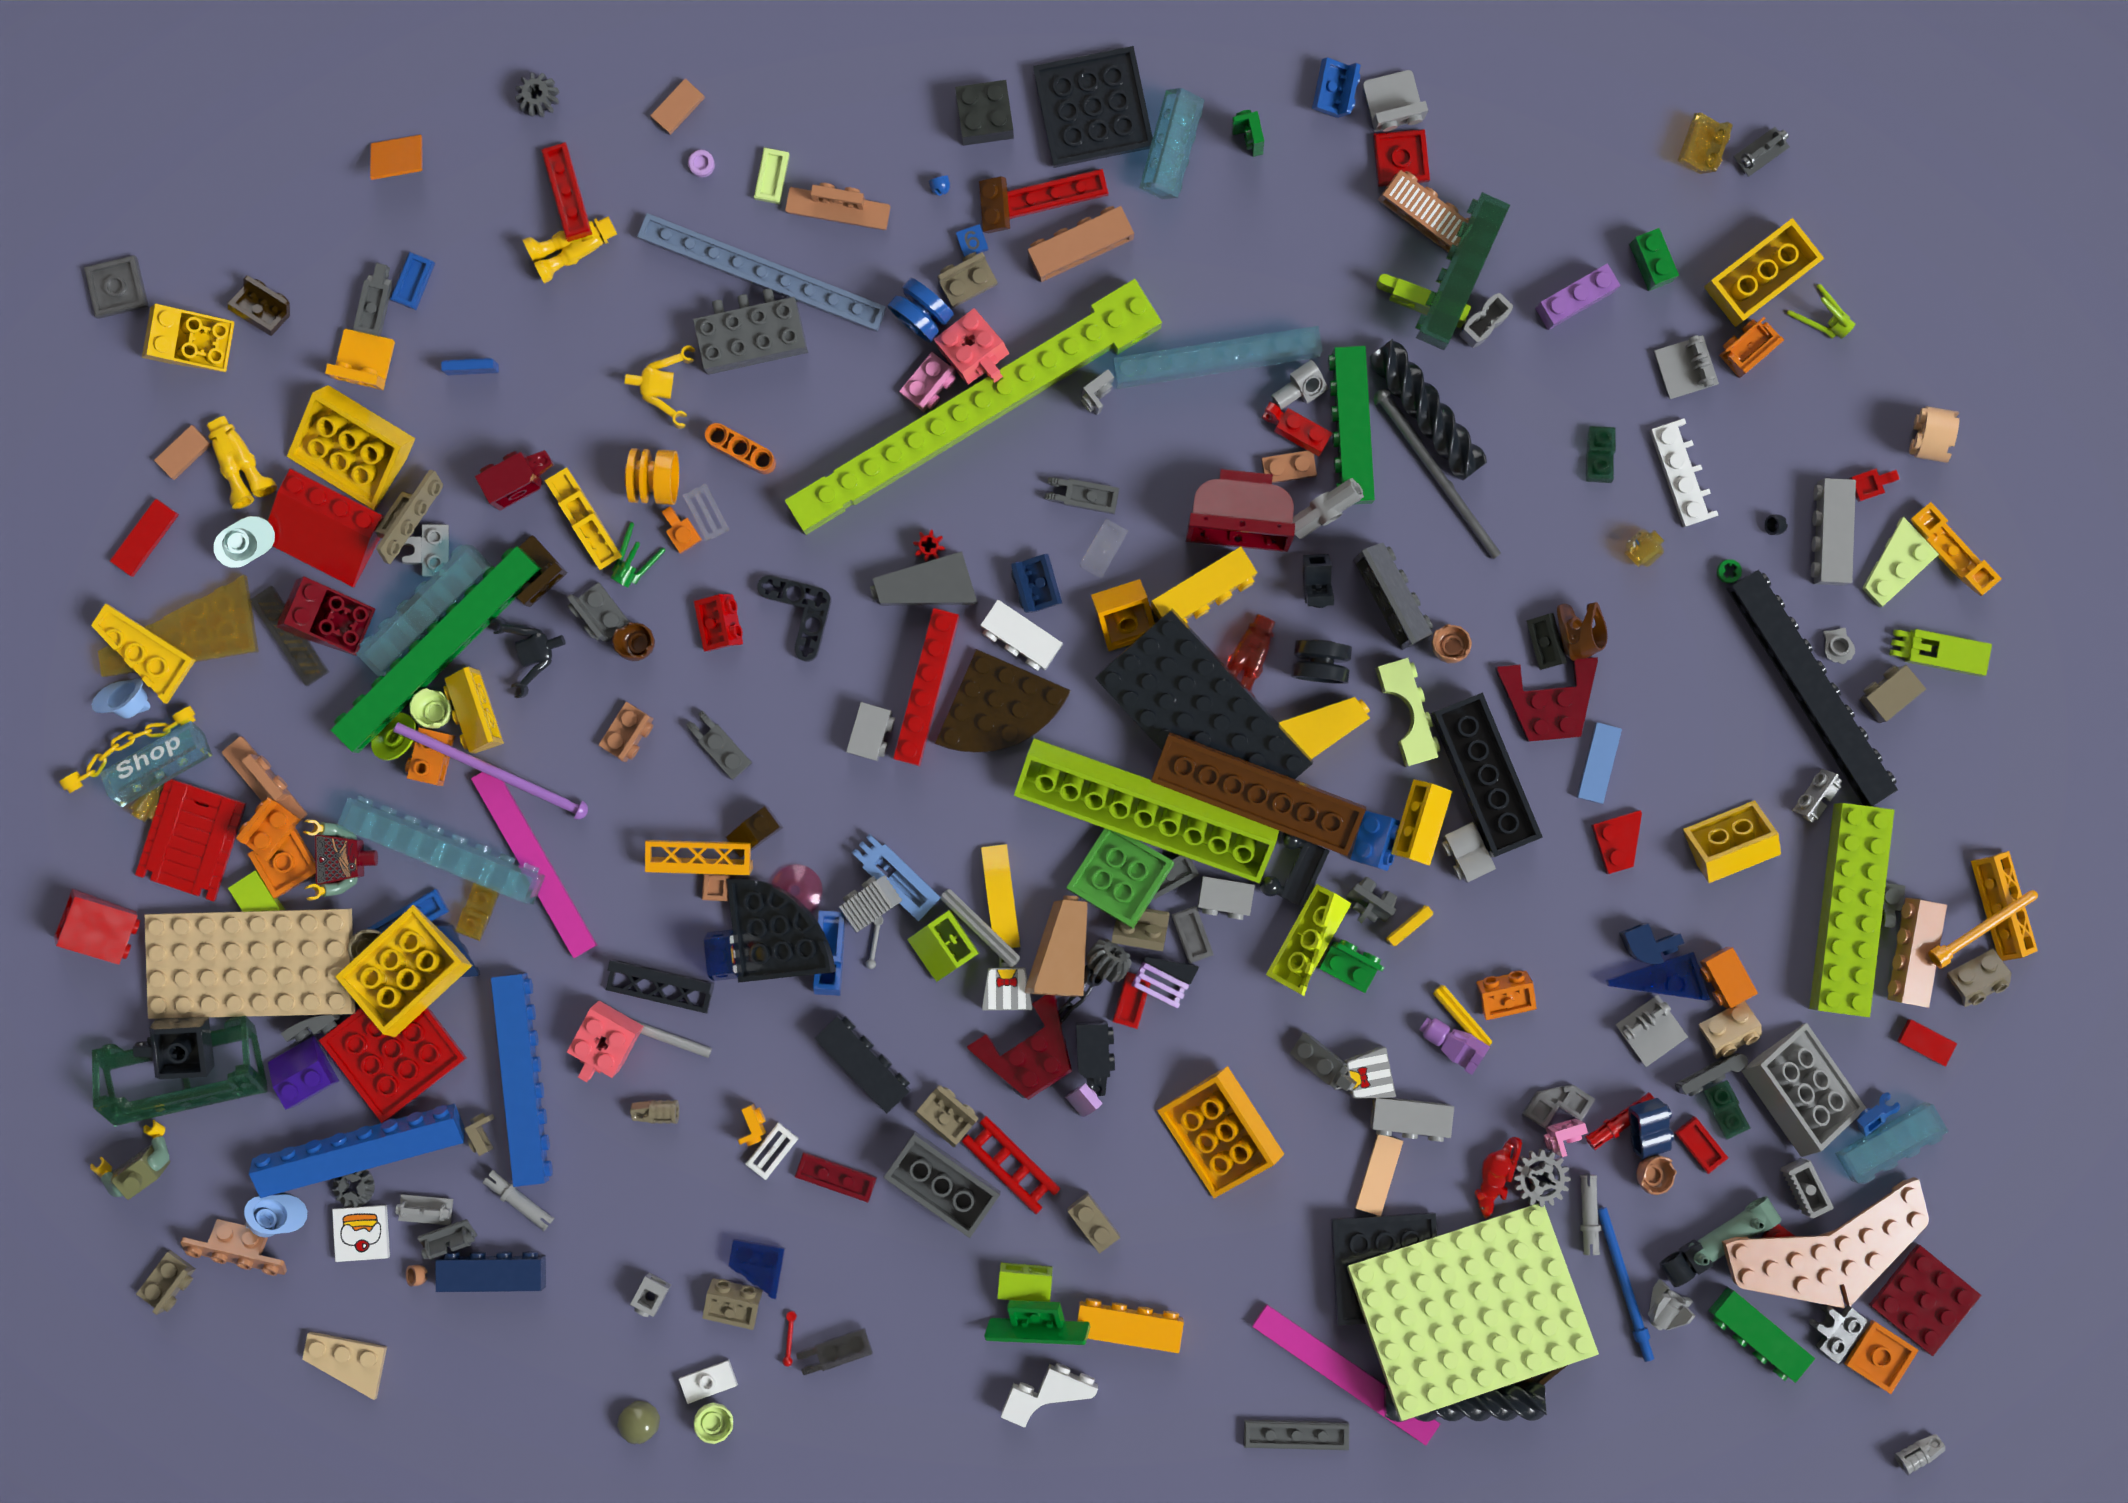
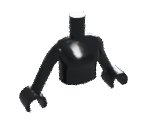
M492 619L490 624L496 622L500 624V629L493 632V634H503L506 632L530 636L515 642L516 651L523 667L538 663L520 683L511 685V688L517 686L521 688V694L514 698H524L529 691L527 685L551 664V649L565 645V639L563 635L548 639L540 629L507 625L504 619Z

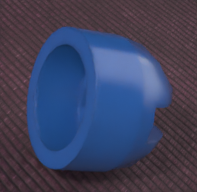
M948 175L928 181L930 189L935 195L941 196L949 192L950 181Z

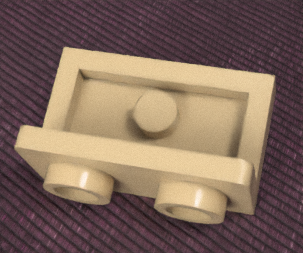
M1746 1001L1733 1008H1728L1699 1024V1029L1713 1048V1055L1716 1059L1732 1055L1737 1048L1744 1044L1750 1045L1755 1043L1762 1035L1761 1023Z

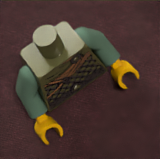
M153 1120L152 1128L148 1125H145L143 1128V1132L153 1138L152 1144L119 1166L113 1173L111 1172L112 1166L103 1157H100L102 1162L97 1168L93 1164L90 1165V1169L101 1178L103 1185L111 1196H124L127 1200L131 1199L156 1181L171 1161L169 1160L170 1156L165 1138L162 1137L165 1133V1127L157 1121Z

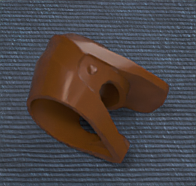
M1598 602L1587 604V613L1583 621L1576 617L1571 605L1564 603L1557 606L1563 650L1573 661L1588 658L1606 647L1608 639L1607 626ZM1593 618L1595 620L1594 628H1592Z

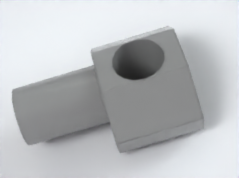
M1310 360L1290 374L1291 382L1272 394L1271 398L1282 410L1299 397L1306 404L1310 403L1327 391L1328 386L1317 365Z

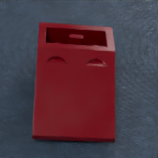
M303 576L295 581L276 627L300 638L357 656L376 609Z

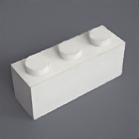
M997 600L981 624V628L984 629L982 633L993 642L999 639L1006 644L1005 650L1016 657L1020 653L1027 658L1025 663L1037 671L1040 668L1046 670L1063 645L1061 641L1000 600Z

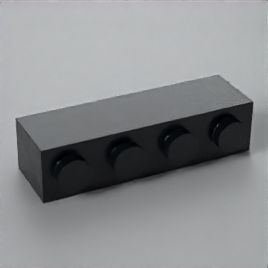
M838 1015L815 1039L887 1114L911 1091L908 1087L910 1082L902 1073L899 1072L896 1075L890 1068L892 1063L882 1053L878 1056L871 1049L874 1047V1044L864 1034L860 1037L854 1031L856 1025L847 1016L842 1018Z

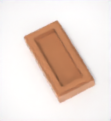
M684 79L650 116L671 135L705 99V96L687 79Z
M191 425L154 461L171 479L175 480L212 444L195 426Z

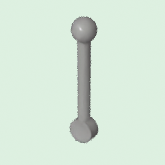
M882 916L873 921L875 924L870 957L866 961L868 969H874L876 966L874 958L880 925L884 922Z

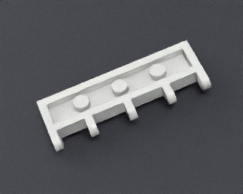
M1685 418L1650 430L1683 528L1719 516L1717 511L1708 513L1703 497L1711 494L1710 489L1700 491L1694 472L1702 470L1701 465L1692 467L1686 448L1693 446V441L1684 443L1678 427L1686 424Z

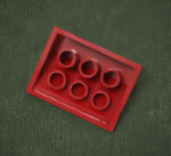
M290 468L277 492L268 522L272 525L275 532L273 547L354 588L380 539L375 530L385 516Z

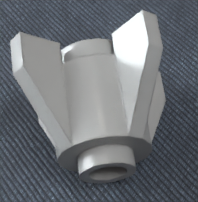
M1659 1279L1652 1291L1650 1310L1648 1312L1649 1321L1658 1330H1671L1690 1324L1695 1315L1688 1307L1693 1301L1691 1298L1681 1297L1676 1292L1671 1291L1665 1282Z

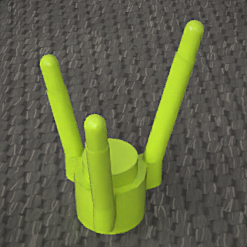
M1821 284L1817 285V288L1824 296L1821 298V302L1833 314V317L1827 323L1830 328L1791 310L1787 311L1789 316L1826 333L1831 339L1836 335L1843 339L1856 324L1840 308Z

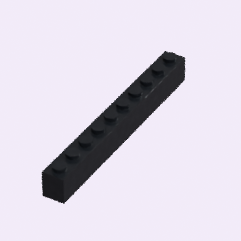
M1759 570L1748 574L1726 588L1863 806H1874L1898 791L1894 775L1889 770H1885L1881 763L1883 759L1880 753L1875 748H1871L1867 741L1869 737L1866 731L1861 726L1858 727L1853 719L1855 717L1854 712L1847 704L1844 705L1840 699L1841 693L1839 688L1833 682L1830 683L1825 675L1827 673L1825 666L1821 661H1816L1811 653L1813 651L1811 644L1807 639H1802L1797 631L1799 630L1797 622L1793 617L1787 615L1784 610L1785 604L1783 600L1771 590V582L1768 576Z

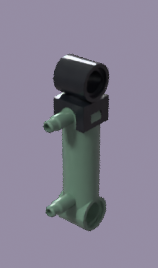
M1767 1196L1760 1197L1746 1206L1743 1212L1697 1241L1693 1239L1679 1248V1251L1665 1257L1659 1265L1673 1287H1679L1693 1279L1696 1274L1700 1275L1714 1266L1713 1262L1725 1255L1722 1241L1733 1237L1752 1238L1758 1233L1775 1227L1782 1219Z

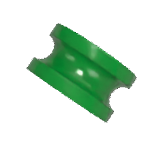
M1725 560L1717 567V576L1725 583L1735 582L1742 574V567L1736 560ZM1728 564V567L1734 566L1733 574L1735 576L1733 578L1731 576H1727V578L1724 576L1723 573L1726 571L1724 566Z

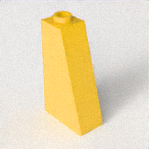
M1356 697L1279 722V724L1305 753L1313 759L1370 718L1367 714L1370 710L1362 699L1358 701Z

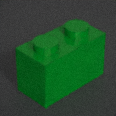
M1660 228L1639 235L1631 241L1629 246L1648 291L1671 283L1679 276Z

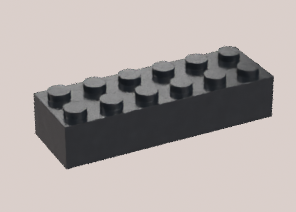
M1483 692L1430 713L1490 857L1499 856L1543 838Z

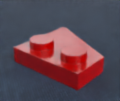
M1641 810L1591 825L1607 874L1634 867L1642 817Z

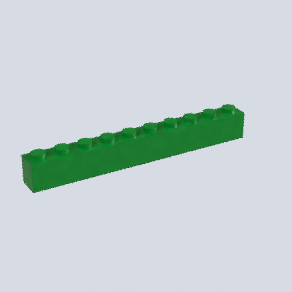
M518 546L514 549L512 547L509 548L501 556L502 561L496 567L491 566L482 575L484 579L478 585L473 584L465 591V598L462 601L453 603L446 610L445 613L447 615L440 622L435 621L427 629L428 634L422 640L417 639L409 646L408 650L410 652L403 659L399 657L390 665L391 671L384 677H378L371 684L372 689L366 695L362 694L352 703L354 707L348 713L344 712L335 719V726L331 731L351 752L360 753L410 703L414 694L425 689L490 624L492 619H496L521 593L519 591L525 583L530 580L533 582L540 575L539 571L542 568L523 549Z

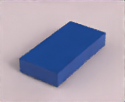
M409 252L390 300L417 310L435 262Z
M492 358L443 360L441 362L442 371L446 375L499 373V364Z

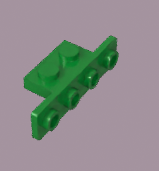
M1010 1300L1007 1307L1010 1319L991 1318L984 1335L986 1341L1085 1345L1091 1327L1089 1322L1065 1321L1060 1302Z

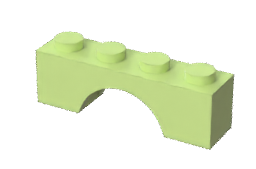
M1405 658L1375 668L1382 693L1399 697L1405 702L1410 711V728L1407 734L1398 742L1405 767L1438 758L1437 752H1440L1439 742L1436 736L1432 737L1429 727H1433L1432 719L1429 712H1424L1422 702H1425L1422 688H1417L1414 679L1418 677L1414 663H1409V659Z

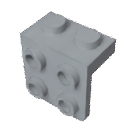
M1406 70L1366 80L1363 84L1374 132L1380 130L1384 132L1391 131L1404 124L1415 125L1425 119L1428 107L1426 101L1420 102L1412 71Z

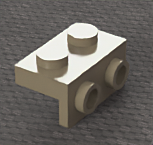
M1991 949L1948 972L1947 978L1961 995L1963 1006L1967 1007L1971 1004L1974 1006L1980 1004L1986 999V996L1994 992L2001 993L2009 987L2012 973L1995 950Z
M941 1085L935 1088L914 1113L953 1148L979 1119L970 1106L959 1102L950 1089Z

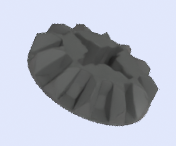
M367 1169L333 1178L332 1191L336 1196V1200L344 1206L354 1208L362 1206L371 1199L374 1193L375 1182ZM361 1179V1182L356 1187L357 1193L355 1191L345 1193L349 1187L348 1180L355 1182Z

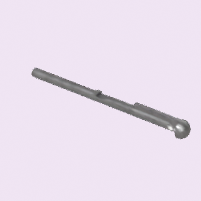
M1386 389L1377 391L1373 399L1374 404L1380 403L1492 559L1498 557L1501 552L1457 493L1453 483L1447 479L1423 446L1422 439L1391 398V392Z

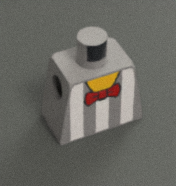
M999 956V967L988 968L982 1010H1032L1031 995L1025 993L1028 981L1026 968L1010 967Z
M1380 1046L1344 1060L1347 1064L1346 1067L1349 1069L1346 1074L1357 1082L1352 1091H1350L1351 1097H1396L1386 1047ZM1337 1086V1087L1334 1088V1089H1335V1090H1338V1089H1342V1088H1341L1340 1086Z

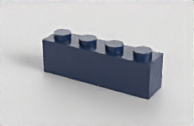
M508 1251L497 1252L496 1256H486V1252H471L470 1256H460L459 1252H447V1254H444V1257L436 1260V1292L542 1291L546 1287V1256H538L537 1251L522 1252V1256H512V1252Z

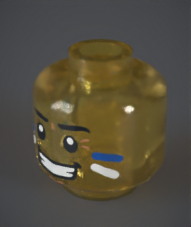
M1641 529L1627 541V551L1625 553L1638 567L1641 565L1650 567L1664 554V548L1661 545L1664 540L1655 530L1649 533L1647 530Z

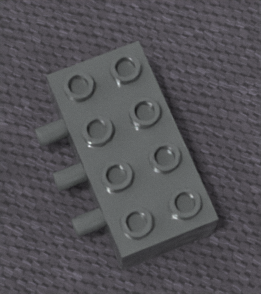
M765 289L763 290L765 303L750 306L748 296L742 294L737 297L740 309L724 312L722 300L713 301V315L693 319L703 367L706 373L710 375L808 353L798 303L795 297L775 301L773 290Z

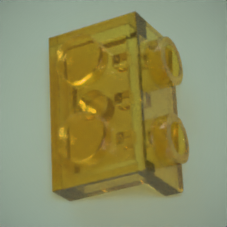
M1701 112L1694 113L1678 162L1700 174L1716 172L1722 162V155L1730 139L1733 124L1730 122L1719 123Z

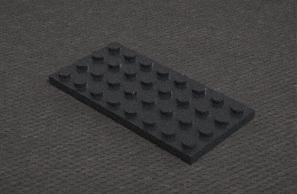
M1173 608L1095 677L1162 751L1169 732L1292 779H1296L1313 764V760Z

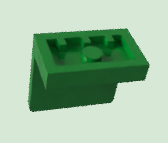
M1341 939L1340 943L1333 941L1319 969L1366 993L1377 970L1383 972L1385 968L1379 964L1381 959L1368 952H1364L1363 955L1357 953L1358 947L1346 940Z

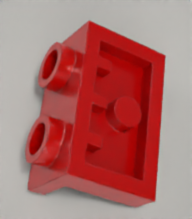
M718 594L694 601L704 652L743 644V631L739 625L738 607L733 594Z

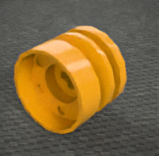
M630 449L625 467V486L630 503H637L639 497L642 503H648L651 492H653L656 504L675 505L679 488V457L677 451L658 450L655 461H652L649 449H644L642 455L640 449Z

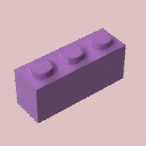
M1607 263L1541 301L1535 309L1546 328L1550 330L1614 293L1621 285Z

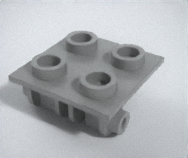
M1696 335L1687 341L1654 351L1669 399L1719 384L1703 335Z
M1658 994L1615 1024L1645 1067L1688 1038L1671 1014L1669 1005L1663 1002Z

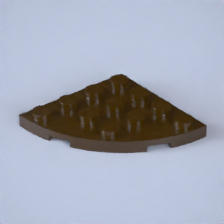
M976 649L935 744L951 750L973 753L992 752L1015 746L1044 728L1063 707L1071 690Z

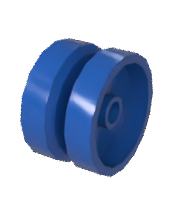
M909 278L902 287L907 299L895 295L887 307L909 330L931 343L939 334L938 327L934 322L946 325L954 316V313L929 288L916 279Z

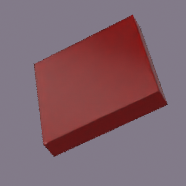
M1425 129L1373 135L1378 187L1388 186L1400 170L1412 173L1418 179V183L1430 181Z

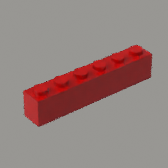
M933 608L893 758L896 761L919 767L921 765L957 630L959 614Z

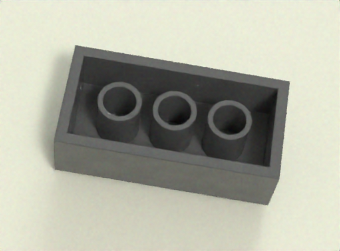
M916 1131L884 1176L887 1181L968 1238H971L1001 1193L996 1187Z

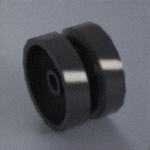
M1296 640L1294 655L1309 661L1294 663L1291 677L1311 682L1347 684L1350 670L1345 666L1334 663L1350 661L1352 646L1326 640Z

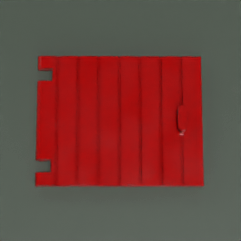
M166 777L135 875L144 878L147 870L152 871L151 881L198 897L202 889L208 890L206 899L214 902L247 803Z

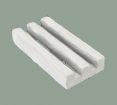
M778 1122L746 1162V1165L766 1180L799 1138ZM780 1131L782 1133L780 1138L761 1162L755 1165L753 1162L775 1134ZM785 1138H789L790 1142L767 1171L764 1172L762 1170L763 1166Z

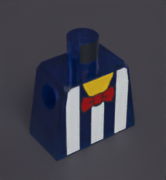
M733 930L707 932L704 938V950L708 977L712 981L738 978Z

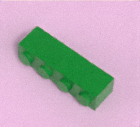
M1729 1287L1723 1291L1708 1310L1714 1315L1712 1321L1723 1330L1727 1327L1734 1332L1732 1336L1734 1340L1743 1347L1747 1344L1755 1350L1752 1355L1763 1364L1769 1361L1775 1367L1772 1371L1784 1381L1789 1378L1796 1383L1815 1360L1811 1354Z

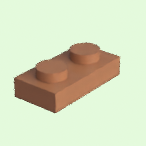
M1310 451L1270 456L1261 459L1263 473L1273 474L1272 483L1317 476L1314 454Z

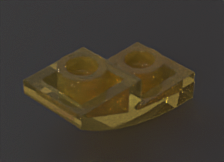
M476 880L473 883L467 904L462 909L455 932L480 941L491 918L501 889Z

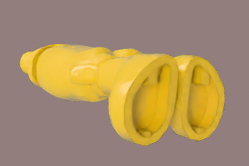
M609 216L599 221L597 218L593 219L594 222L589 221L593 235L574 241H567L564 230L558 231L551 239L543 242H538L532 237L523 239V243L544 284L552 280L557 270L563 266L577 264L580 259L589 255L601 245L607 244V239L617 235ZM562 250L561 253L555 257L546 260H541L555 251Z
M221 416L207 424L210 431L208 437L212 440L213 449L220 465V473L229 481L231 487L229 500L233 509H241L252 504L254 501L253 495L265 497L277 490L278 487L272 478L264 477L258 472L254 455L250 453L243 439L235 431L234 425L229 424L225 416ZM240 470L244 472L252 493L242 481Z

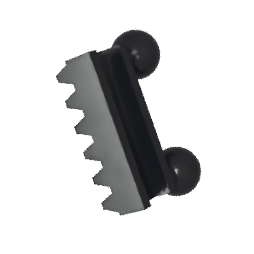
M1284 832L1282 835L1283 845L1288 849L1300 848L1301 850L1284 886H1281L1280 881L1276 877L1267 876L1262 879L1260 889L1266 896L1278 895L1304 907L1330 850Z

